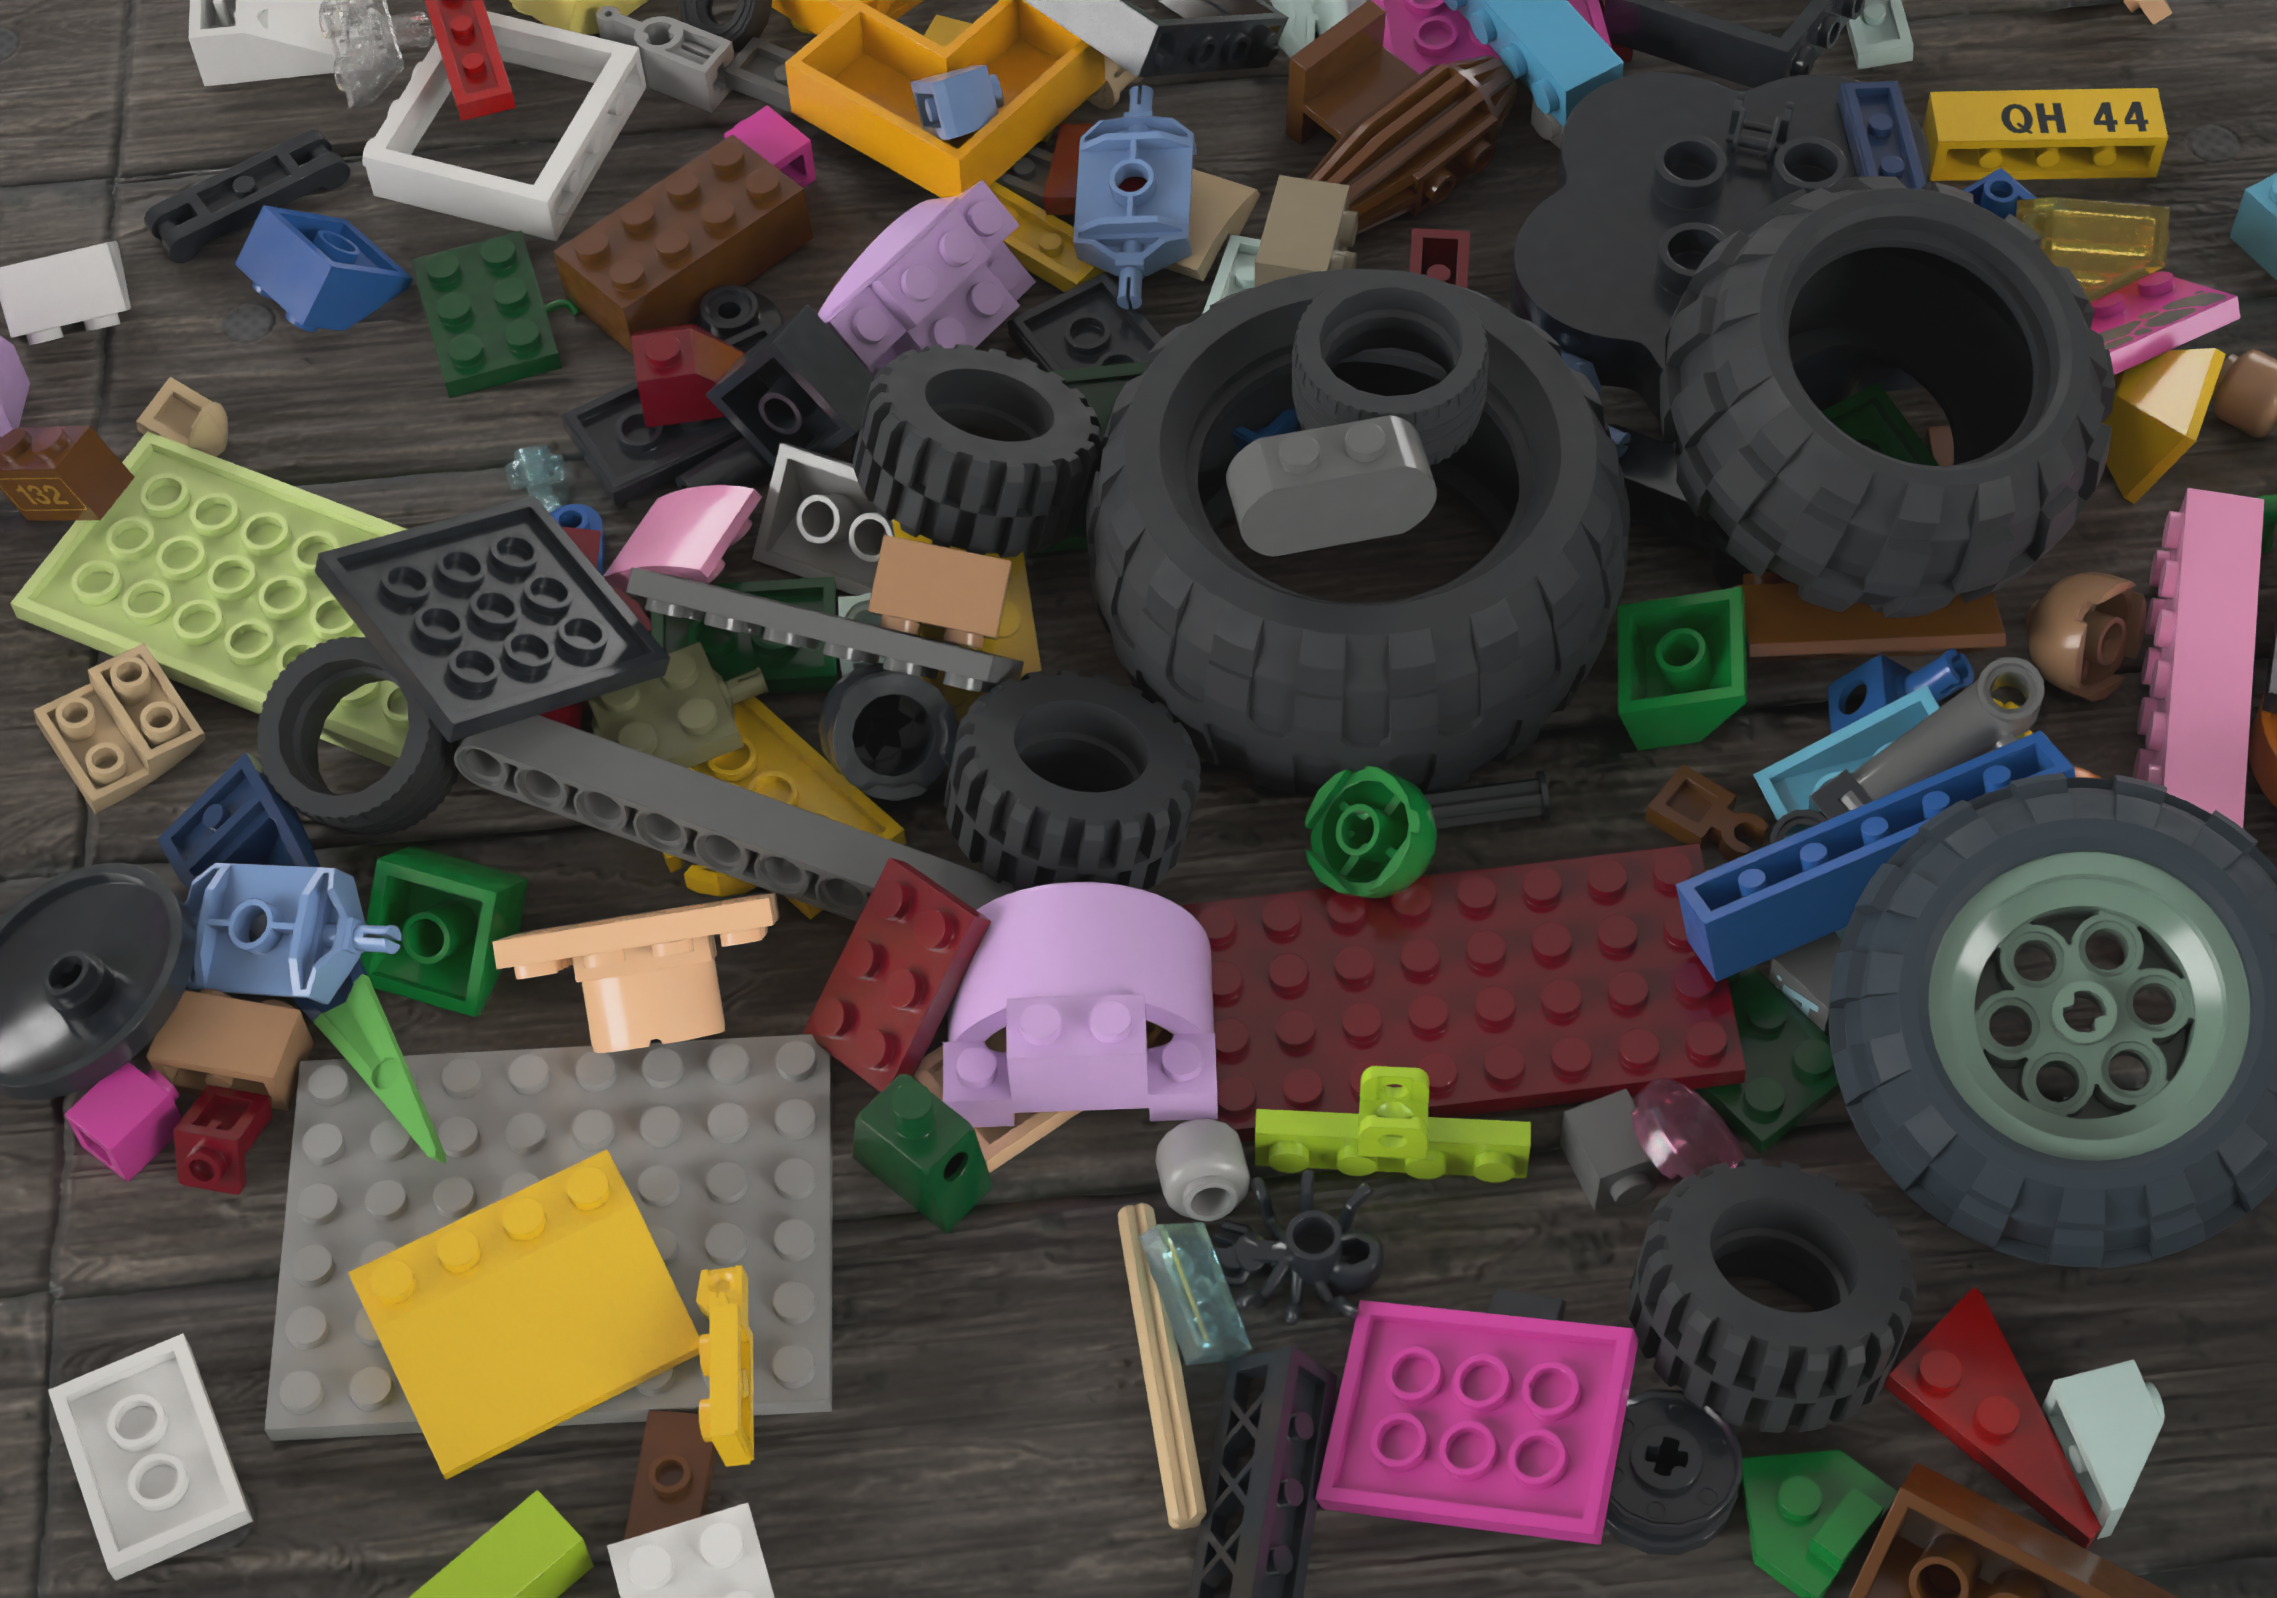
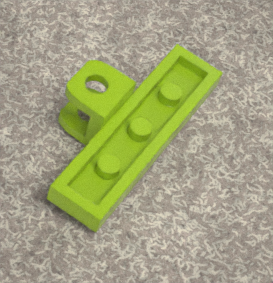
M1371 1066L1361 1076L1359 1114L1257 1109L1255 1165L1270 1166L1277 1171L1286 1173L1300 1172L1306 1168L1338 1169L1340 1172L1352 1176H1365L1375 1171L1407 1173L1418 1179H1435L1442 1175L1475 1176L1479 1180L1491 1183L1504 1182L1511 1178L1526 1179L1531 1147V1122L1428 1117L1429 1077L1424 1070L1408 1067ZM1397 1084L1403 1087H1389L1386 1085Z

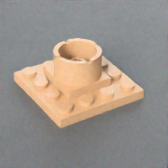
M776 892L519 932L492 943L496 968L514 967L516 979L554 974L573 964L576 982H582L593 1050L595 1053L614 1052L649 1047L651 1040L659 1039L662 1044H668L724 1032L725 1021L715 964L717 950L714 935L720 934L722 947L760 941L768 933L767 926L774 925L780 918Z

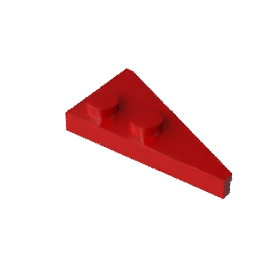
M1973 1287L1889 1374L1885 1388L2077 1545L2087 1549L2100 1531L2101 1525L1983 1294Z

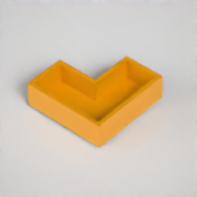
M999 0L946 47L937 44L867 4L858 1L785 62L791 113L941 198L958 196L981 180L988 187L991 186L1105 83L1104 54L1024 0ZM973 65H987L989 75L995 74L997 76L1003 93L1004 106L998 108V114L981 129L949 140H941L922 129L910 82Z

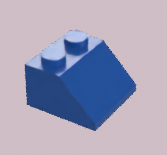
M263 205L235 263L240 270L253 280L252 287L256 292L276 301L287 311L285 317L290 323L309 332H317L318 328L345 331L407 290L413 281V278L348 220Z

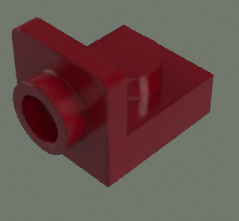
M207 1085L173 1129L179 1183L184 1186L239 1195L247 1185L245 1154L272 1119L271 1096Z

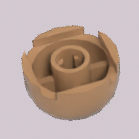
M2098 572L2081 573L2064 577L2047 590L2041 599L2033 603L2027 614L2025 624L2028 633V648L2034 666L2046 681L2071 695L2091 702L2105 699L2119 688L2126 677L2113 674L2120 667L2124 656L2136 659L2146 627V601L2143 594L2132 591V587L2136 586L2135 583L2111 574Z

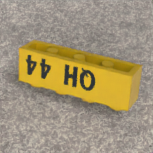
M2158 88L1930 92L1922 128L1929 149L1928 174L1930 181L1981 180L1999 168H2002L2015 180L2157 177L2168 140Z

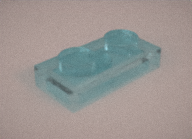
M1204 1222L1157 1224L1139 1236L1149 1263L1150 1273L1158 1287L1173 1328L1174 1337L1180 1346L1186 1365L1226 1362L1237 1359L1252 1350Z

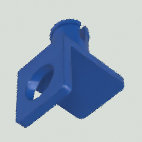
M1956 649L1945 651L1940 657L1914 672L1880 654L1828 686L1831 733L1850 725L1925 685L1928 686L1937 704L1941 707L1940 700L1972 684L1974 681L1973 669L1964 654L1961 652L1957 654ZM1865 684L1867 692L1863 704L1857 711L1847 715L1845 703L1848 695L1858 685Z

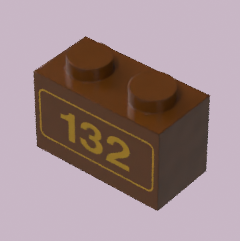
M91 426L19 427L11 430L0 439V490L28 521L101 520L135 478Z

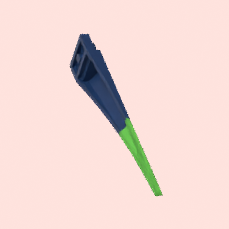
M247 752L157 839L179 880L189 890L192 881L214 863L321 867L297 811L274 790L275 788L270 784L269 778L263 771L264 766L261 765L260 760ZM265 912L253 920L249 929L250 942L256 941L264 933L267 926ZM359 958L329 1004H321L309 998L291 997L370 1086L425 1154L435 1161L446 1163V1153L361 958Z

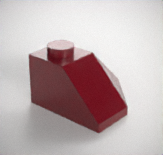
M695 324L635 331L631 337L636 381L646 428L726 417L706 394L745 352Z

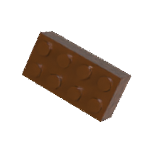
M732 134L554 250L553 253L566 299L570 300L582 314L633 355L631 336L635 331L689 323L701 313V301L709 291L723 285H745L812 240L813 233L804 188Z

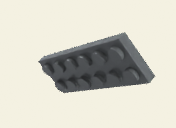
M632 567L626 590L627 593L647 597L645 610L703 621L704 613L706 612L705 625L761 636L762 627L764 626L763 639L799 648L801 646L819 650L821 641H825L822 654L870 664H877L881 655L885 656L883 669L937 680L939 670L946 671L943 684L980 693L981 691L990 693L993 687L1010 678L1020 682L1024 661L923 636L919 637L881 628L878 625L660 572Z

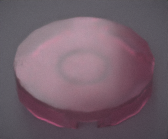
M1667 1078L1653 1080L1635 1095L1633 1102L1638 1107L1631 1112L1633 1128L1642 1148L1664 1176L1667 1175L1671 1180L1678 1174L1683 1179L1693 1174L1699 1177L1701 1170L1710 1166L1726 1162L1729 1168H1735L1737 1162L1745 1159L1735 1136L1720 1115L1700 1095L1682 1083Z

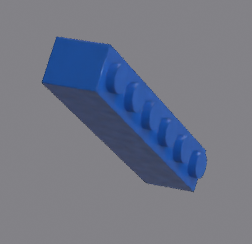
M2040 730L1676 884L1688 943L1715 981L1718 982L1845 928L1851 919L1858 899L1882 863L1886 864L1898 849L1918 832L1919 827L1935 815L1961 800L1968 802L1986 793L2008 787L2010 782L2014 780L2055 773H2063L2066 778L2075 777V768Z

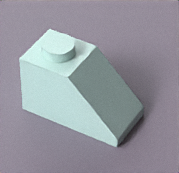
M2134 1359L2053 1380L2041 1408L2101 1525V1529L2096 1535L2097 1539L2111 1536L2164 1422L2165 1414L2160 1394L2151 1382H2144Z

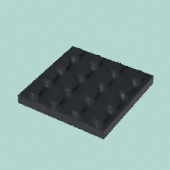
M535 495L318 553L315 567L316 575L449 743L665 676L670 656Z

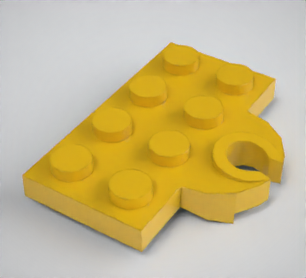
M756 697L734 704L735 724L744 747L688 768L896 843L906 844L904 828L860 789L848 782L843 775L836 772L824 757ZM663 852L666 865L671 873L683 867L684 859ZM691 865L683 874L686 887L700 894L725 897L747 893L758 887L700 865ZM785 896L810 920L823 910Z

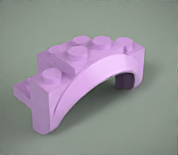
M983 180L958 196L930 199L921 202L896 219L865 249L835 286L817 315L874 377L892 359L895 360L902 353L912 349L919 353L926 346L940 344L944 349L954 348L956 344L973 345L975 349L1020 306L1017 300L1036 283L1003 242L1020 225Z

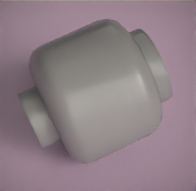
M1193 1119L1181 1123L1168 1131L1158 1144L1155 1161L1162 1191L1169 1207L1179 1215L1200 1221H1214L1232 1212L1248 1194L1250 1174L1243 1147L1237 1132L1226 1123L1213 1119Z

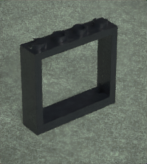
M1024 0L1138 78L1268 67L1271 60L1274 59L1280 50L1277 45L1289 17L1263 0H1157L1183 17L1181 19L1156 20L1128 0Z
M1605 0L1604 21L1610 42L1747 87L1756 88L1782 78L1809 75L1816 59L1825 49L1830 50L1835 45L1840 31L1850 19L1855 20L1858 18L1866 0H1812L1780 38L1665 2L1664 0Z

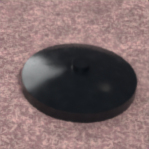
M104 863L79 868L35 889L0 918V1094L21 1100H44L82 1090L99 1082L125 1065L164 1026L175 1010L189 981L196 952V934L194 922L187 905L157 874L146 868L125 863Z

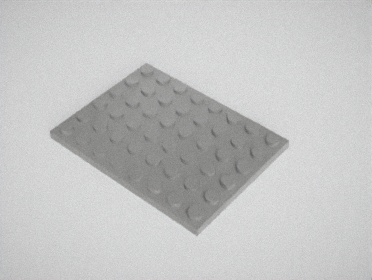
M812 1034L693 1040L668 1044L655 1042L650 1043L649 1047L595 1053L593 1046L403 1056L446 1153V1163L435 1161L425 1154L346 1059L300 1061L264 1429L270 1441L423 1433L348 1272L606 1149L610 1153L645 1221L699 1337L701 1334L710 1333V1319L702 1314L696 1302L701 1270L735 1267V1265L743 1266L748 1277L749 1327L753 1333L754 1416L832 1411L833 1056L816 1043ZM697 1355L556 1426L647 1421L649 1410L699 1414L700 1400L710 1398V1377L703 1375L700 1357Z

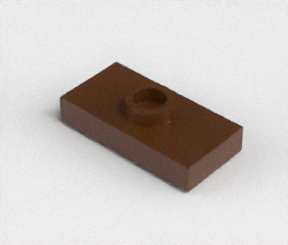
M658 1410L648 1411L624 1540L705 1516L717 1450L713 1442H704L700 1430L699 1414Z

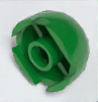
M1365 766L1366 769L1352 773V771L1346 769L1335 774L1318 790L1307 812L1305 828L1312 830L1311 845L1313 850L1305 849L1308 863L1320 882L1338 893L1368 898H1386L1404 891L1426 871L1435 853L1437 828L1431 805L1417 786L1389 770Z

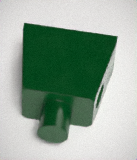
M904 1073L898 1075L857 1116L853 1144L854 1160L946 1234L993 1188L975 1129L966 1119L910 1075ZM944 1173H954L950 1177L944 1178Z

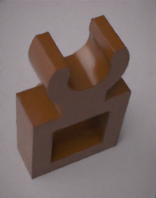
M1684 764L1680 766L1647 806L1645 818L1647 822L1686 845L1700 844L1702 850L1709 840L1719 845L1721 855L1728 862L1750 853L1751 848L1745 843L1738 841L1737 837H1749L1754 842L1762 845L1766 841L1769 828L1767 822L1756 814L1733 812L1737 795Z

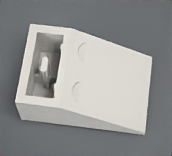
M190 0L189 41L204 86L367 70L368 0Z

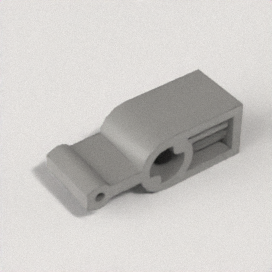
M602 6L596 13L600 38L639 47L645 82L650 88L711 113L732 90L726 87L724 70L735 59L732 41L666 16L652 17L640 22L620 14L619 10L614 6Z

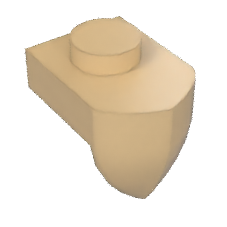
M172 377L166 381L136 421L137 430L144 435L149 431L215 457L223 453L227 446L228 417L223 406L220 403L210 401Z

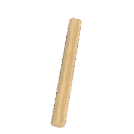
M1140 1203L1135 1206L1126 1205L1117 1214L1168 1521L1169 1525L1177 1530L1196 1528L1200 1526L1207 1509L1153 1207L1147 1203Z

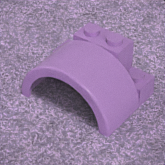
M1067 882L1031 887L999 897L977 909L978 912L990 919L991 923L947 1009V1042H943V1102L966 1119L972 1127L1014 1126V1113L1149 1108L1150 1121L1218 1119L1211 948L1206 931L1191 913L1169 899L1142 889L1097 882ZM1146 1020L1172 1033V1040L1165 1045L1147 1049ZM1006 1027V1053L989 1049L985 1044V1040Z

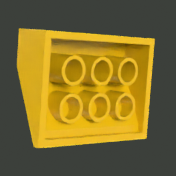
M607 1149L348 1272L445 1480L699 1355L700 1337L645 1221Z

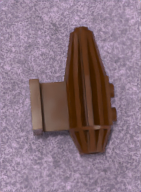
M1372 0L1365 2L1290 58L1285 133L1300 145L1304 144L1322 129H1325L1338 140L1306 179L1350 185L1349 210L1358 212L1356 235L1408 212L1415 217L1430 204H1439L1450 195L1455 185L1469 174H1477L1483 171L1495 155V141L1518 97V88L1513 75L1500 60L1492 56L1485 55L1434 65L1419 75L1383 46L1386 11Z

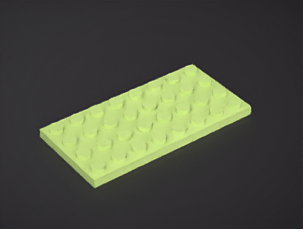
M147 431L122 462L135 477L101 520H76L10 603L17 618L114 657L145 643L167 678L260 715L263 709V702L266 700L268 690H271L274 680L278 679L280 672L288 667L287 665L291 661L293 662L299 654L305 653V650L310 647H316L319 643H326L330 639L336 640L340 637L349 638L351 636L365 637L316 575L315 567L318 553L407 529ZM380 681L364 684L343 697L325 720L320 739L392 767L401 756L409 730L407 701L400 687L391 681Z

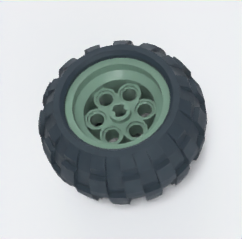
M2055 773L2014 780L2010 782L2008 787L1986 793L1968 802L1961 800L1920 826L1918 832L1899 848L1886 864L1882 863L1858 899L1844 932L1839 951L1836 954L1831 979L1829 1037L1838 1083L1852 1123L1870 1155L1873 1154L1885 1172L1904 1191V1195L1942 1226H1948L1963 1236L1993 1249V1252L2040 1265L2097 1267V1269L2149 1262L2201 1243L2221 1232L2253 1210L2277 1187V868L2255 846L2258 841L2238 824L2217 810L2211 814L2188 801L2166 793L2167 787L2120 775H2115L2114 779L2111 780L2089 777L2066 778L2063 773ZM2101 936L2113 939L2122 948L2124 954L2123 964L2111 970L2097 968L2087 958L2085 951L2086 943L2093 938ZM2025 948L2040 949L2050 957L2053 973L2042 981L2027 980L2018 974L2014 967V956ZM2145 990L2156 991L2162 994L2168 1000L2171 1007L2170 1019L2160 1025H2150L2143 1022L2134 1011V996ZM2075 998H2086L2093 1001L2099 1007L2102 1016L2094 1020L2089 1033L2078 1032L2072 1029L2064 1019L2063 1014L2071 1010ZM2003 1012L2019 1015L2027 1024L2029 1038L2023 1044L2016 1047L2003 1046L1992 1037L1989 1030V1021L1995 1015ZM2118 1056L2136 1058L2143 1064L2146 1070L2147 1081L2145 1087L2137 1091H2125L2118 1088L2109 1077L2108 1067L2110 1061ZM2051 1066L2061 1067L2068 1071L2073 1077L2076 1086L2074 1096L2063 1102H2053L2046 1099L2037 1088V1073Z

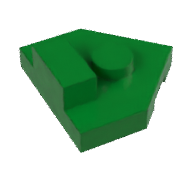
M1841 1450L1742 1458L1740 1489L1741 1495H1744L1754 1564L1798 1597L1822 1598L1885 1519L1898 1491Z

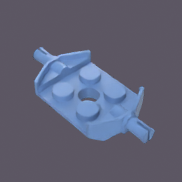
M1138 85L1130 89L1129 112H1124V117L1098 121L1080 137L1073 238L1077 259L1119 277L1117 304L1124 309H1129L1130 299L1133 309H1137L1142 305V279L1145 276L1151 275L1192 255L1189 229L1193 155H1197L1194 133L1173 118L1153 116L1152 99L1154 91L1145 85H1142L1141 96ZM1130 177H1142L1147 180V183L1137 191L1126 192L1118 188L1125 179Z
M214 863L192 881L186 900L196 934L194 964L187 986L189 990L200 992L203 989H214L224 993L309 998L321 1004H329L364 951L394 954L400 948L399 944L390 941H401V932L396 925H366L354 877L336 868ZM265 912L267 916L266 929L259 939L250 942V926L255 918Z

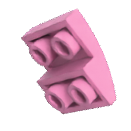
M710 485L686 488L657 498L603 578L611 587L618 588L623 592L627 590L632 567L709 584L723 570L725 562L722 556L728 547L737 543L751 528L752 521L749 519V516L762 496L754 488Z

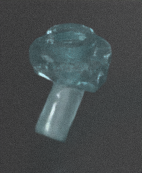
M547 445L533 446L515 451L513 453L515 461L505 465V472L511 488H527L529 496L535 495L549 513L561 507L562 505L551 484L561 482L565 478L563 455L550 454L549 446Z

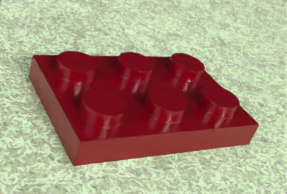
M889 857L802 1033L805 1035L812 1034L820 1047L880 1092L900 1074H908L913 1078L991 920L909 863Z

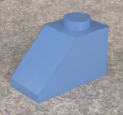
M973 65L910 82L922 129L941 140L957 138L981 129L998 114V108L1004 106L999 80L995 74L989 75L987 65Z

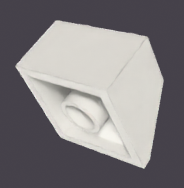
M117 241L0 267V302L11 338L26 334L28 344L33 345L62 338L61 326L83 321L86 332L121 324L118 312L131 309Z

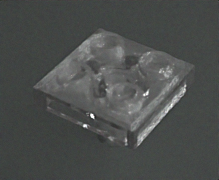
M324 0L321 3L319 9L320 29L326 39H330L335 56L334 78L338 88L341 91H345L349 109L370 107L405 68L400 52L401 48L429 46L431 40L430 25L419 27V23H426L428 21L423 11L390 16L386 0Z

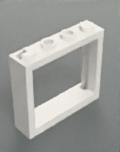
M487 11L502 61L594 83L535 184L530 185L411 155L451 92L436 39L423 62L421 61L415 66L411 81L401 97L392 102L387 119L376 136L366 143L362 158L363 166L366 167L374 196L516 232L522 230L524 234L557 241L646 89L640 50L636 46Z

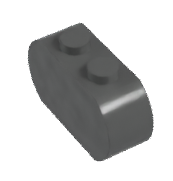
M1391 415L1259 438L1244 447L1234 457L1226 474L1228 490L1244 542L1252 550L1272 557L1402 534L1419 524L1429 514L1437 497L1436 485L1418 431L1408 421Z

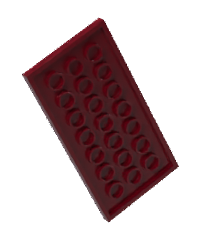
M1700 844L1422 876L1406 890L1394 893L1386 898L1351 896L1338 893L1329 887L1182 905V908L1191 913L1202 925L1208 936L1211 948L1218 1119L1213 1120L1229 1125L1237 1132L1240 1141L1245 1142L1255 1140L1257 1109L1359 1114L1361 1076L1371 1066L1408 1067L1424 1070L1429 1077L1428 1117L1438 1118L1594 1101L1627 1089L1630 1096L1745 1083L1746 1067L1728 979L1725 978L1716 982L1688 943L1676 884L1705 872ZM1397 1084L1386 1085L1389 1087H1403Z

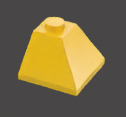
M2216 348L2169 350L2114 375L2115 392L2113 408L2110 415L2103 422V424L2112 427L2106 465L2124 499L2135 504L2197 441L2226 355L2225 353Z

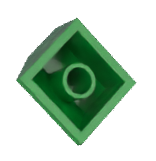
M1742 586L1618 605V714L1638 751L1700 742L1748 702L1745 593Z
M412 845L377 859L366 925H396L401 932V941L390 940L400 945L399 950L394 954L364 951L361 954L360 958L373 988L472 1017L480 1015L503 968H496L492 942L519 933L529 878Z

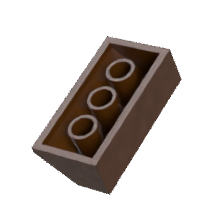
M1764 572L1760 578L1754 573L1743 574V585L1731 587L1742 586L1745 593L1747 663L1875 658L1880 654L1886 657L1942 655L1949 649H1956L1957 654L1959 652L1969 654L2006 646V633L1993 592L1966 604L1958 594L1947 606L1927 615L1906 618H1884V612H1874L1869 604L1855 603L1843 612H1837L1803 601L1797 595L1798 585L1795 583H1781V576L1775 572Z
M1916 1463L1901 1485L1848 1598L2179 1597L1949 1478Z

